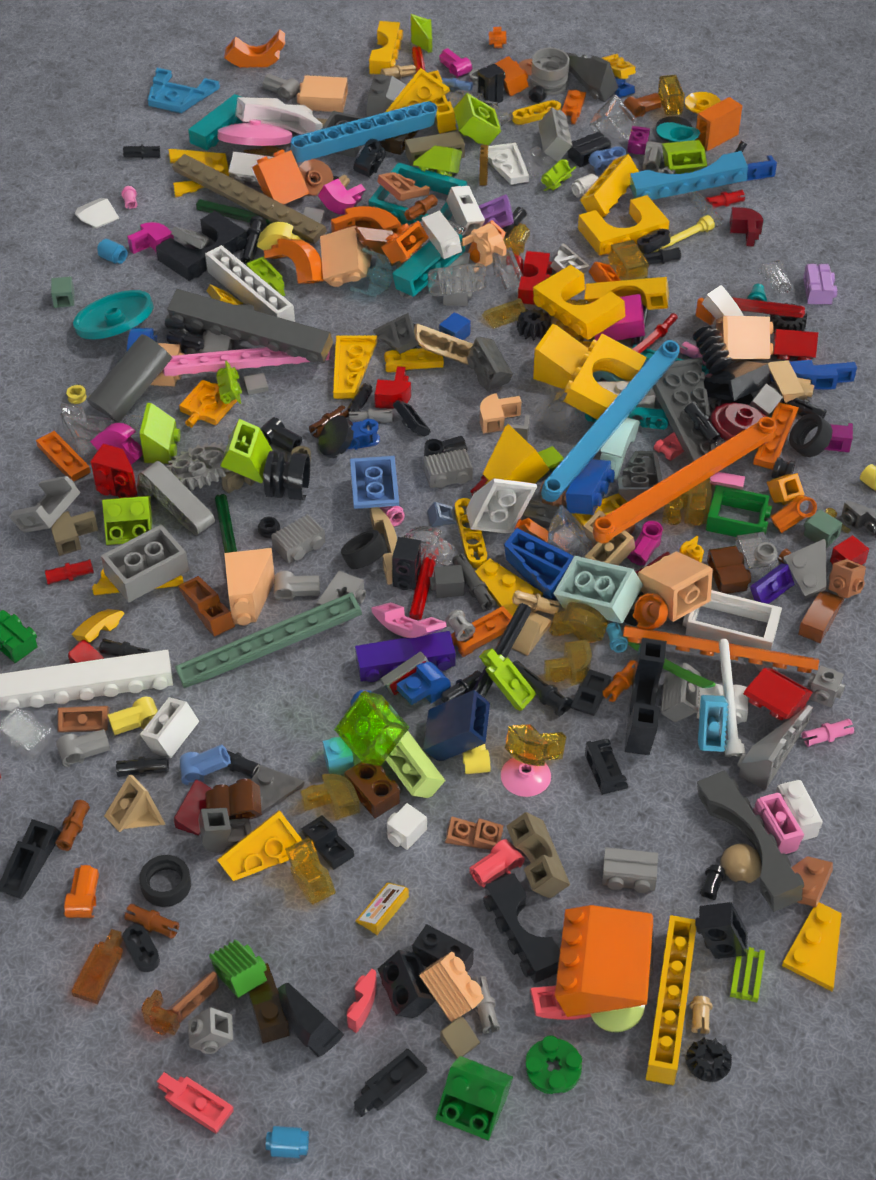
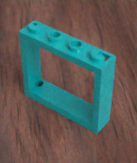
M399 162L391 171L414 180V185L422 188L426 185L431 191L446 195L449 194L451 187L467 186V181L428 170L423 171L417 167ZM381 185L369 199V207L388 211L401 224L407 223L411 225L419 221L423 227L422 218L430 215L427 213L425 215L421 214L414 220L408 221L404 213L409 208L385 202L384 200L390 192ZM446 202L440 209V212L449 221L452 213Z

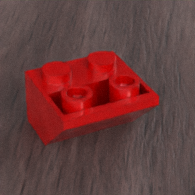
M102 444L91 460L96 490L102 495H118L119 498L138 497L133 468L124 450Z
M770 667L762 669L745 689L743 695L749 697L748 702L759 708L764 706L771 710L770 715L783 720L784 718L790 719L804 709L813 691Z

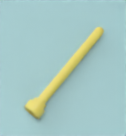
M709 215L700 218L696 225L670 237L671 242L659 249L663 250L700 231L708 232L713 230L715 227L714 220ZM637 253L635 259L640 261L643 254Z

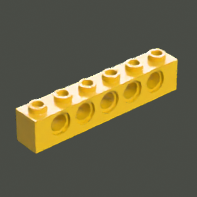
M670 915L646 1080L668 1085H674L696 935L695 919Z

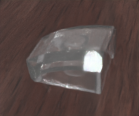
M560 505L550 523L548 544L573 556L585 558V555L592 549V541L586 537L584 527L563 505Z

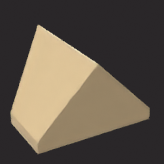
M133 775L127 777L104 815L119 832L128 828L166 825L149 792Z

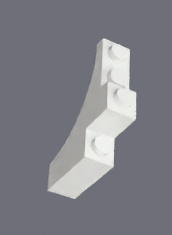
M238 97L235 115L243 122L261 120V123L278 126L301 135L321 130L323 127L322 123L313 117V111L305 105H285L277 98Z

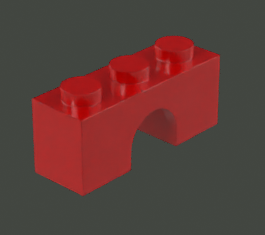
M526 251L523 276H521L518 288V303L536 305L533 300V287L551 277L553 268L550 267L552 264L550 253Z

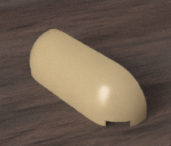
M415 324V339L423 349L468 365L467 357L472 348V343L426 326Z

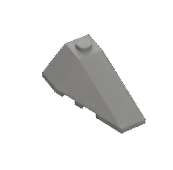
M808 705L754 744L748 754L743 753L737 764L740 767L739 777L766 790L808 724L813 707Z

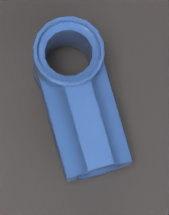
M221 744L200 754L197 752L183 754L180 757L182 783L189 785L190 782H194L196 779L203 782L205 775L231 764L227 749Z

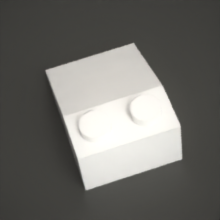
M492 479L473 494L466 508L470 529L513 533L517 521L521 519L537 485Z

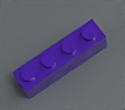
M450 631L427 634L416 638H401L355 646L360 681L376 682L420 651L439 670L444 671L456 666V652Z

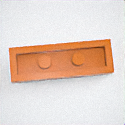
M55 430L36 440L37 447L71 480L76 481L91 473L90 466Z

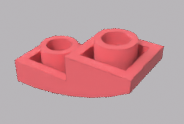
M373 969L366 976L362 975L356 982L354 987L356 1001L351 1004L346 1014L348 1028L356 1033L367 1019L375 999L377 977L376 971Z

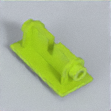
M566 159L559 160L542 175L541 182L546 185L544 191L550 188L552 191L562 185L560 182L572 176L571 172L577 167L570 168Z
M225 361L226 368H220L216 373L218 386L220 387V399L225 404H229L235 399L241 404L240 394H242V389L237 382L239 374L235 367L232 368Z

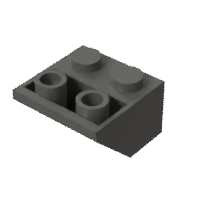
M480 336L475 338L467 361L470 368L474 369L477 374L479 384L482 387L484 386L487 391L509 383L513 373L494 340Z

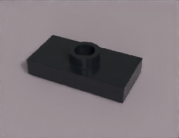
M400 400L393 404V407L403 418L402 423L406 427L424 437L431 433L429 427L411 405Z

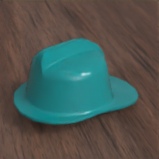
M672 122L660 124L656 129L657 134L669 140V143L693 141L700 135V131L697 128Z

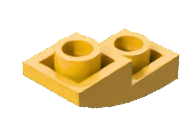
M114 609L98 612L84 621L71 635L77 641L84 639L90 643L98 637L100 630L111 631L117 627L124 612Z

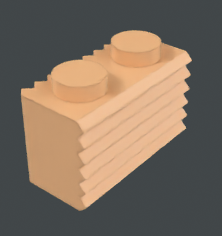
M453 952L427 967L419 975L450 1022L475 1008L484 998L478 983L471 980L467 971H465L463 961L455 957Z

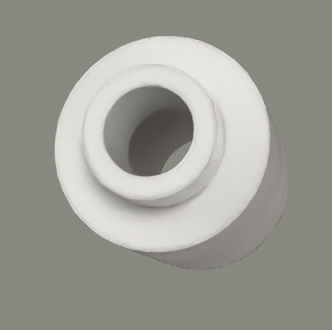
M591 173L575 180L571 185L573 194L577 198L583 197L599 177Z

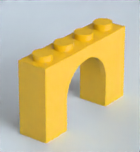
M645 195L630 200L629 214L637 225L630 228L611 226L594 210L579 215L578 230L600 256L637 245L639 238L657 229L669 230L670 221L649 196Z
M572 265L567 266L533 287V300L538 307L547 311L551 316H554L565 326H568L587 340L626 317L624 300L611 291L590 304L573 305L567 303L566 301L585 290L584 273Z
M601 334L598 341L595 339L592 341L588 349L591 353H585L580 362L583 365L582 368L578 366L572 376L575 380L574 382L571 380L568 382L564 390L567 395L563 401L597 420L618 395L600 386L592 373L606 371L625 381H631L640 371L647 358L604 334Z

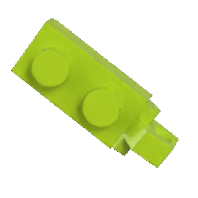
M264 256L246 263L249 269L279 294L286 296L281 274Z
M493 648L484 650L479 657L484 665L487 666L485 670L514 708L522 711L535 697L536 692L508 657L504 658L501 654L498 655Z

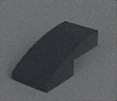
M588 669L582 685H579L571 709L595 716L604 697L603 690L610 684L611 676Z
M323 815L301 828L307 840L333 870L355 857L353 849L338 836L337 828Z

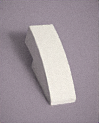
M721 285L707 294L702 302V305L715 317L713 322L715 326L716 319L722 316H744L738 305Z

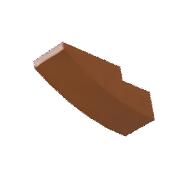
M199 576L178 585L185 600L214 637L235 627L231 611L220 602L219 595Z
M827 591L820 592L806 612L800 624L798 635L821 644L845 598Z

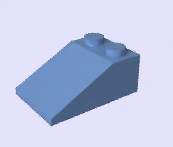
M395 456L350 459L354 509L399 506Z

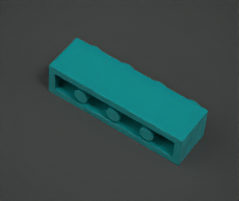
M232 95L189 128L190 143L207 151L212 146L215 147L220 141L218 140V129L243 123L235 115L237 99L241 96Z
M457 233L462 252L443 259L431 241L425 244L392 273L396 289L412 297L419 293L466 251L465 246H462L463 235Z

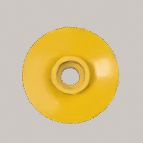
M695 92L686 97L685 106L689 111L698 114L719 103L721 100L709 92Z

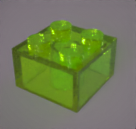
M362 691L334 730L362 763L381 766L410 727L382 695Z

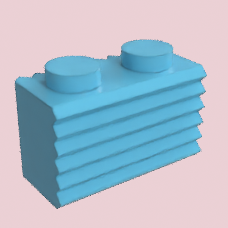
M701 695L698 745L702 751L723 752L726 750L724 746L726 745L725 736L727 734L725 731L727 730L726 721L728 720L726 716L728 715L727 706L729 704L724 696Z

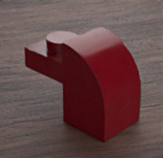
M732 207L730 233L746 234V246H754L755 240H759V234L762 233L763 217L760 213L750 208Z

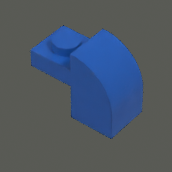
M424 662L417 665L416 673L397 683V691L410 705L423 698H426L432 704L442 698V692L451 687L450 680L432 662Z

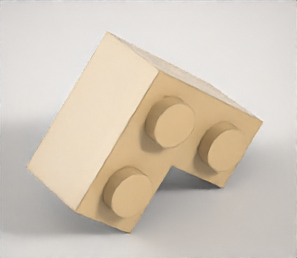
M598 510L584 525L586 537L596 544L585 555V558L619 566L635 549L634 537L624 530L613 537L608 543L597 542L593 536V525L597 518L605 516L602 511Z

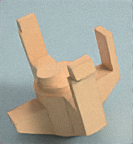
M492 224L473 229L471 235L462 238V246L475 242L477 243L478 251L481 253L480 262L468 267V270L472 272L492 264L496 254L506 255V246L503 238Z

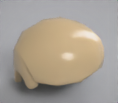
M735 844L724 850L720 860V865L724 868L726 876L734 882L746 881L751 883L761 875L762 865L760 856L756 849L747 844Z

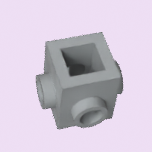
M820 665L817 674H811L807 685L813 691L809 699L832 708L835 699H840L844 692L845 685L841 684L844 674Z
M209 1007L189 1020V1047L200 1050L205 1054H212L233 1041L232 1014Z

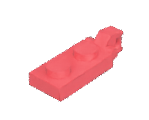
M164 1072L157 1080L158 1088L167 1093L165 1100L170 1105L215 1134L218 1133L234 1111L232 1105L187 1076L186 1078L180 1077L178 1080H175Z

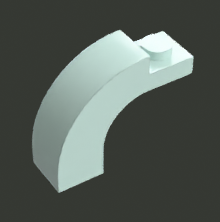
M626 418L601 448L600 460L611 461V469L615 472L614 479L616 480L619 477L627 448L630 442L635 441L640 424L638 420Z

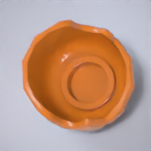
M647 593L640 596L635 603L632 616L638 622V628L653 630L661 627L667 620L668 607L660 595Z

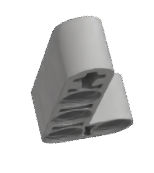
M156 461L139 473L137 482L139 494L150 496L151 500L155 497L186 529L196 536L215 523L214 516L209 509L161 462Z

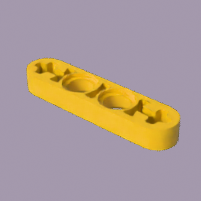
M461 498L455 502V516L464 553L471 566L479 568L487 561V551L482 531L463 526V524L469 523L467 514L464 515L462 507L466 506L467 508L471 499ZM470 539H476L477 541H479L477 544L474 545L467 543V541ZM475 551H477L480 560H476L474 557Z

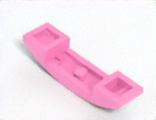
M391 602L371 608L373 615L383 626L402 637L416 638L440 631L446 627V622L433 617L420 621L406 617L404 607Z

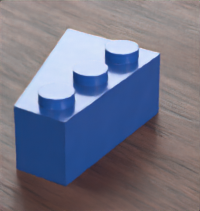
M516 528L504 544L506 560L533 587L541 591L544 598L555 601L557 598L553 593L574 556Z

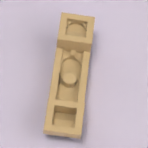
M379 507L370 508L373 530L384 534L388 553L383 554V569L387 585L393 583L392 556L397 536L387 515Z

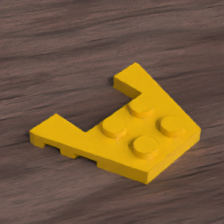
M169 149L170 163H175L183 154H186L230 177L226 153ZM194 181L173 183L175 197H180L188 192H196L197 189L204 187Z

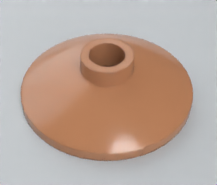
M307 160L299 166V170L310 193L308 195H318L325 184L333 181L331 169L320 160ZM310 178H314L316 183L312 182Z

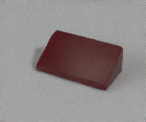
M197 779L194 781L174 817L175 828L198 836L200 835L198 819L201 809H206L205 792L211 790V787Z

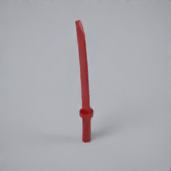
M672 313L662 324H658L655 327L654 332L632 350L641 354L656 340L667 334L669 327L677 320L678 316Z

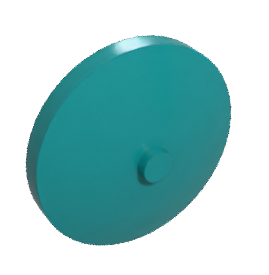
M128 290L117 292L100 298L83 308L74 318L73 326L77 335L84 339L112 337L126 332L143 322L153 311L154 304L150 295L145 291Z

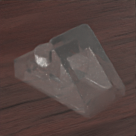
M511 247L506 249L505 256L493 253L494 277L500 276L506 292L519 288L522 273Z

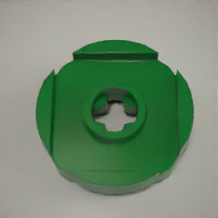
M546 1036L543 1040L535 1043L528 1051L525 1071L529 1082L537 1090L546 1094L564 1093L570 1091L579 1082L582 1072V1057L569 1042L557 1039L555 1036ZM558 1061L560 1070L554 1069L552 1072L549 1071L547 1062Z

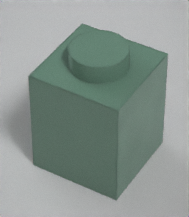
M72 276L51 278V295L54 308L74 306Z
M818 510L813 516L806 519L804 523V536L814 542L825 539L827 549L839 537L842 522L824 511Z

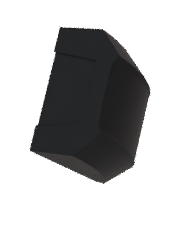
M284 983L278 987L283 1013L297 1038L306 1047H309L317 1057L327 1053L339 1042L344 1034L290 983Z

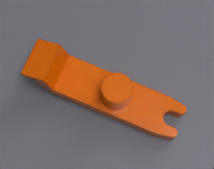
M530 518L518 519L514 528H518L565 552L566 550L563 548L569 546L565 541Z

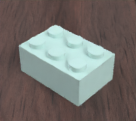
M574 556L553 594L562 607L567 610L622 624L643 584L634 569Z

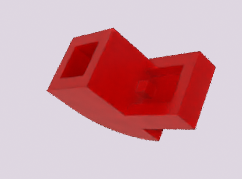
M397 366L394 381L377 379L375 408L394 409L393 404L397 400L408 403L411 399V382H409V376H406V367Z

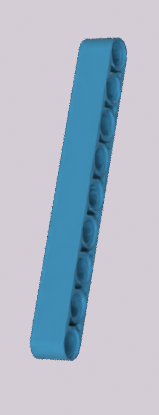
M423 102L298 135L291 139L290 150L296 162H303L365 145L370 139L380 141L428 128L434 125L437 105L432 102Z

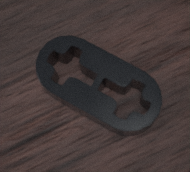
M657 229L637 240L638 252L642 254L651 253L671 242L670 231L668 229Z
M132 925L126 928L123 932V941L136 967L142 972L155 970L160 963V957L146 929L140 925ZM136 934L139 936L141 944L137 946L136 942L132 940L131 935ZM145 951L152 961L147 963L143 960L142 952Z

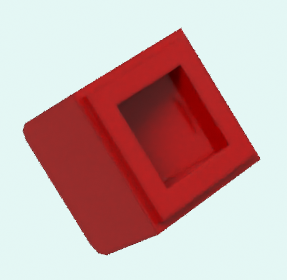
M84 639L68 653L70 664L104 659Z

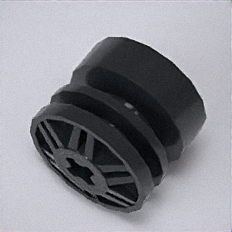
M270 451L263 474L266 497H274L276 491L277 498H282L285 489H287L289 499L305 500L306 495H303L302 488L309 487L311 465L309 454L293 453L290 462H288L286 452H281L278 456L277 451Z

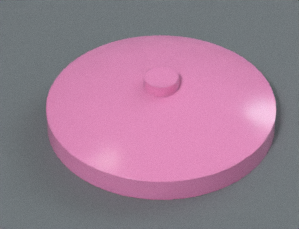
M250 120V123H239L218 129V140L239 145H283L291 143L292 139L291 131L261 123V120Z

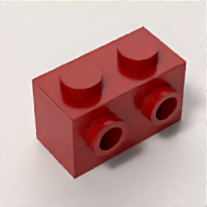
M776 329L774 330L773 355H777L778 360H789V357H798V361L816 358L819 332Z

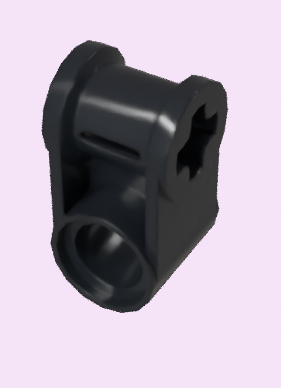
M370 139L365 143L360 155L354 162L353 169L355 172L371 178L372 174L377 173L378 168L386 157V151L381 147L378 140Z

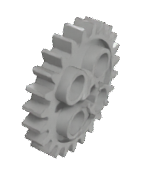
M216 442L211 445L205 443L202 447L198 444L194 449L188 448L187 452L181 451L180 456H174V460L168 461L169 465L165 466L191 491L198 486L202 489L205 484L210 486L212 481L218 482L219 477H225V472H231V470L220 466L227 445L223 446V443L216 445Z

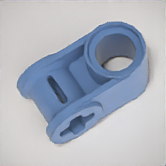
M613 147L595 151L589 156V163L594 166V172L600 175L614 159L626 155V150L622 147Z

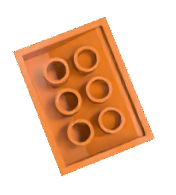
M595 905L565 909L555 998L567 1017L647 1005L653 931L652 913Z

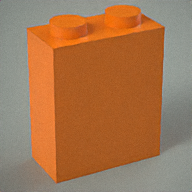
M728 97L698 113L696 128L700 131V135L695 140H700L705 151H709L738 135L742 104Z
M280 150L273 153L274 157L270 159L267 156L258 159V164L252 167L263 194L282 204H287L310 194L291 150L288 152Z

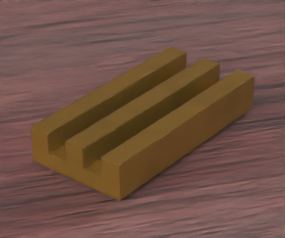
M481 145L479 186H487L488 146Z

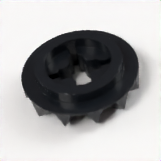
M703 1037L700 1041H694L687 1050L686 1064L696 1078L706 1082H716L726 1077L732 1066V1054H729L726 1045L720 1044L716 1038L707 1040ZM706 1049L711 1057H716L712 1068L708 1060H703Z

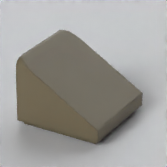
M462 1016L458 1017L440 1032V1040L457 1059L459 1056L463 1057L480 1044L478 1038Z

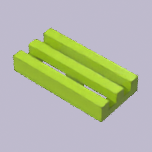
M751 947L747 950L742 993L737 992L742 956L736 957L730 997L758 1002L765 950L756 952ZM753 957H756L758 962L753 995H749L748 989Z

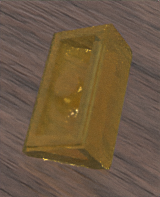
M520 298L485 310L482 316L494 329L517 321L520 312H525L526 309Z

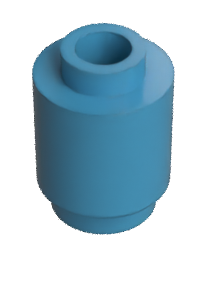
M109 239L102 240L97 247L98 255L114 264H122L128 255L124 246Z
M273 1126L272 1132H267L266 1150H271V1157L300 1158V1155L307 1156L309 1131H302L301 1127Z

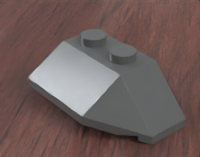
M374 74L368 93L366 117L385 113L406 87V84L393 76Z

